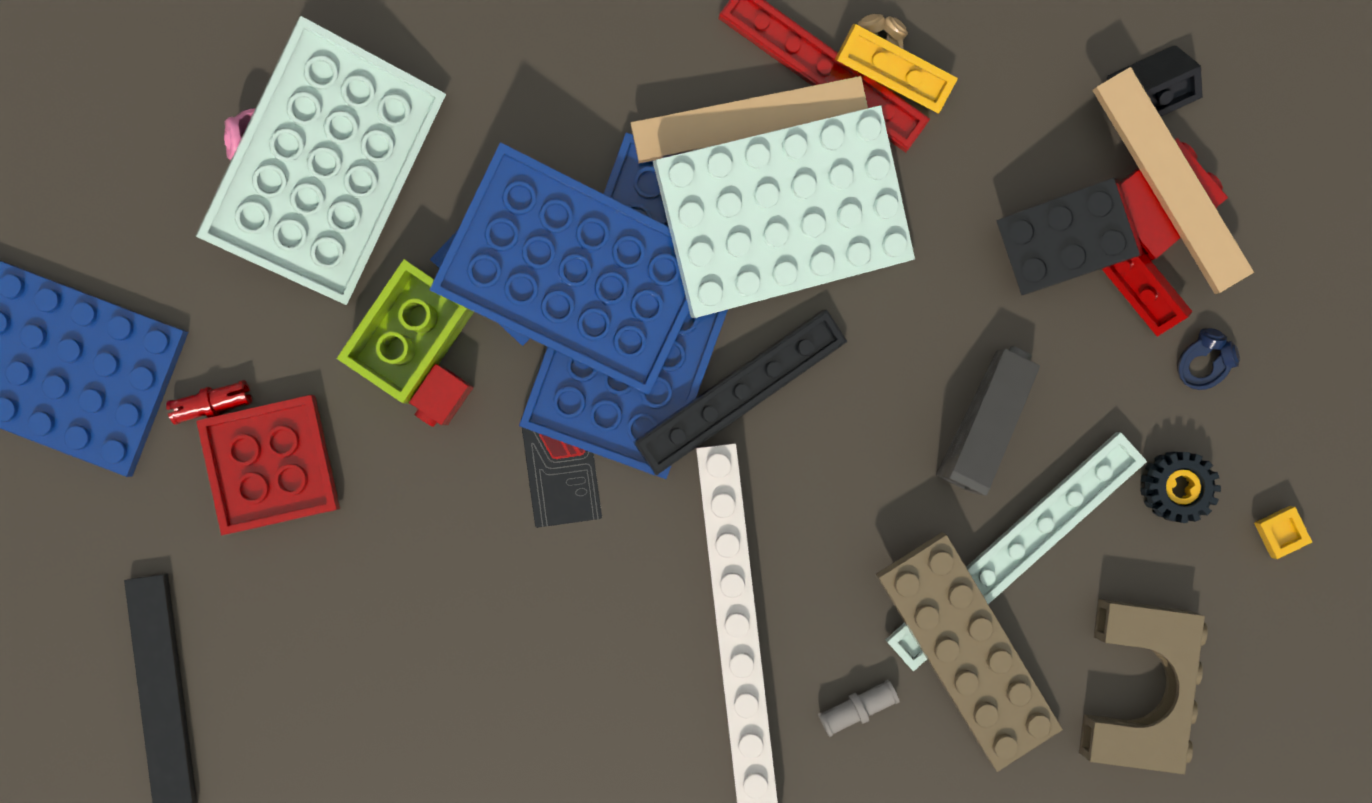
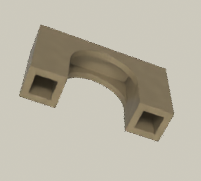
M1098 599L1094 638L1104 643L1150 649L1160 659L1164 667L1166 688L1157 707L1149 714L1138 719L1123 720L1084 714L1079 750L1083 757L1094 763L1185 775L1186 763H1190L1193 755V745L1190 740L1191 724L1196 722L1198 715V706L1194 700L1196 685L1200 684L1203 675V667L1199 661L1201 646L1206 643L1208 635L1204 615L1188 610Z

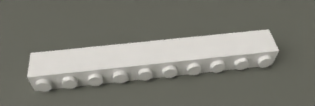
M735 443L698 447L696 452L737 803H778L737 448Z

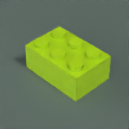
M403 259L336 359L401 403L410 404L409 401L435 364L441 362L474 311L430 291L429 289L434 279Z

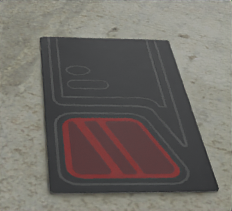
M522 427L535 527L602 519L594 454Z

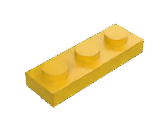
M857 24L852 25L835 58L836 61L938 114L958 80L957 77Z

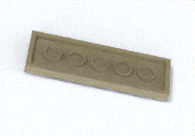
M941 532L875 574L988 761L997 772L1063 730L945 533Z

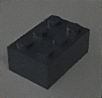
M1111 178L996 220L1021 295L1030 294L1144 255L1119 179Z

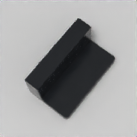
M1171 46L1107 76V80L1131 67L1160 117L1203 98L1201 65L1178 46Z

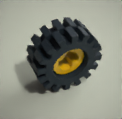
M1166 452V455L1155 457L1154 460L1156 462L1154 464L1148 463L1145 467L1148 470V474L1142 475L1140 482H1145V488H1140L1141 495L1147 497V500L1144 501L1145 505L1148 508H1153L1152 513L1156 516L1174 522H1196L1201 520V515L1208 516L1212 512L1209 506L1217 505L1219 501L1218 498L1214 497L1215 492H1221V485H1215L1214 481L1220 477L1218 472L1210 470L1213 467L1210 461L1202 460L1203 456L1191 454L1190 452ZM1178 476L1186 478V481H1189L1188 486L1185 488L1186 495L1182 496V498L1176 497L1172 491V488L1177 485L1175 479Z

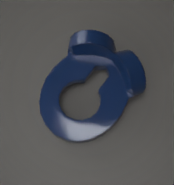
M1213 328L1201 329L1198 340L1189 345L1179 358L1177 365L1179 378L1186 386L1196 390H1206L1216 386L1225 379L1231 368L1239 366L1240 355L1238 348L1233 341H1227V336L1221 331ZM1213 349L1220 350L1221 354L1212 362L1213 369L1209 375L1200 378L1191 374L1189 366L1194 358L1207 356Z

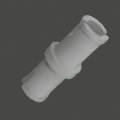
M887 679L859 695L856 692L848 695L849 700L823 713H819L818 716L827 735L831 737L833 734L859 721L861 724L868 722L869 716L893 704H898L900 701L891 682Z

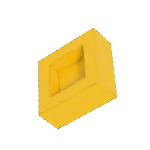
M1287 506L1254 523L1270 557L1273 559H1279L1312 543L1296 507Z

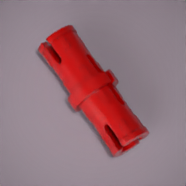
M241 380L238 383L216 389L205 387L200 389L198 394L167 401L166 409L174 410V412L168 413L170 421L176 425L205 415L208 418L219 416L220 411L244 404H251L252 396L245 394L250 392V388L245 380Z

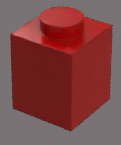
M435 364L409 403L417 408L414 415L432 427L437 423L449 425L474 387L443 365Z

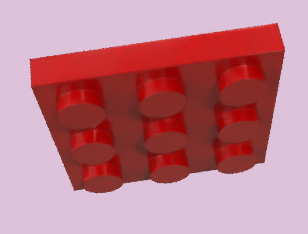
M315 395L303 396L196 421L221 536L340 509Z

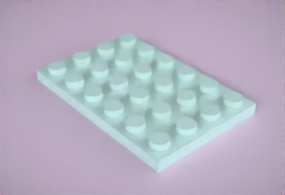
M300 16L195 236L347 305L446 94Z
M881 105L653 161L691 318L705 316L915 260Z

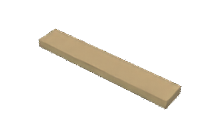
M1129 67L1094 88L1092 91L1214 294L1221 293L1253 274V269L1132 68Z
M859 76L631 122V130L638 163H644L868 109L862 78Z

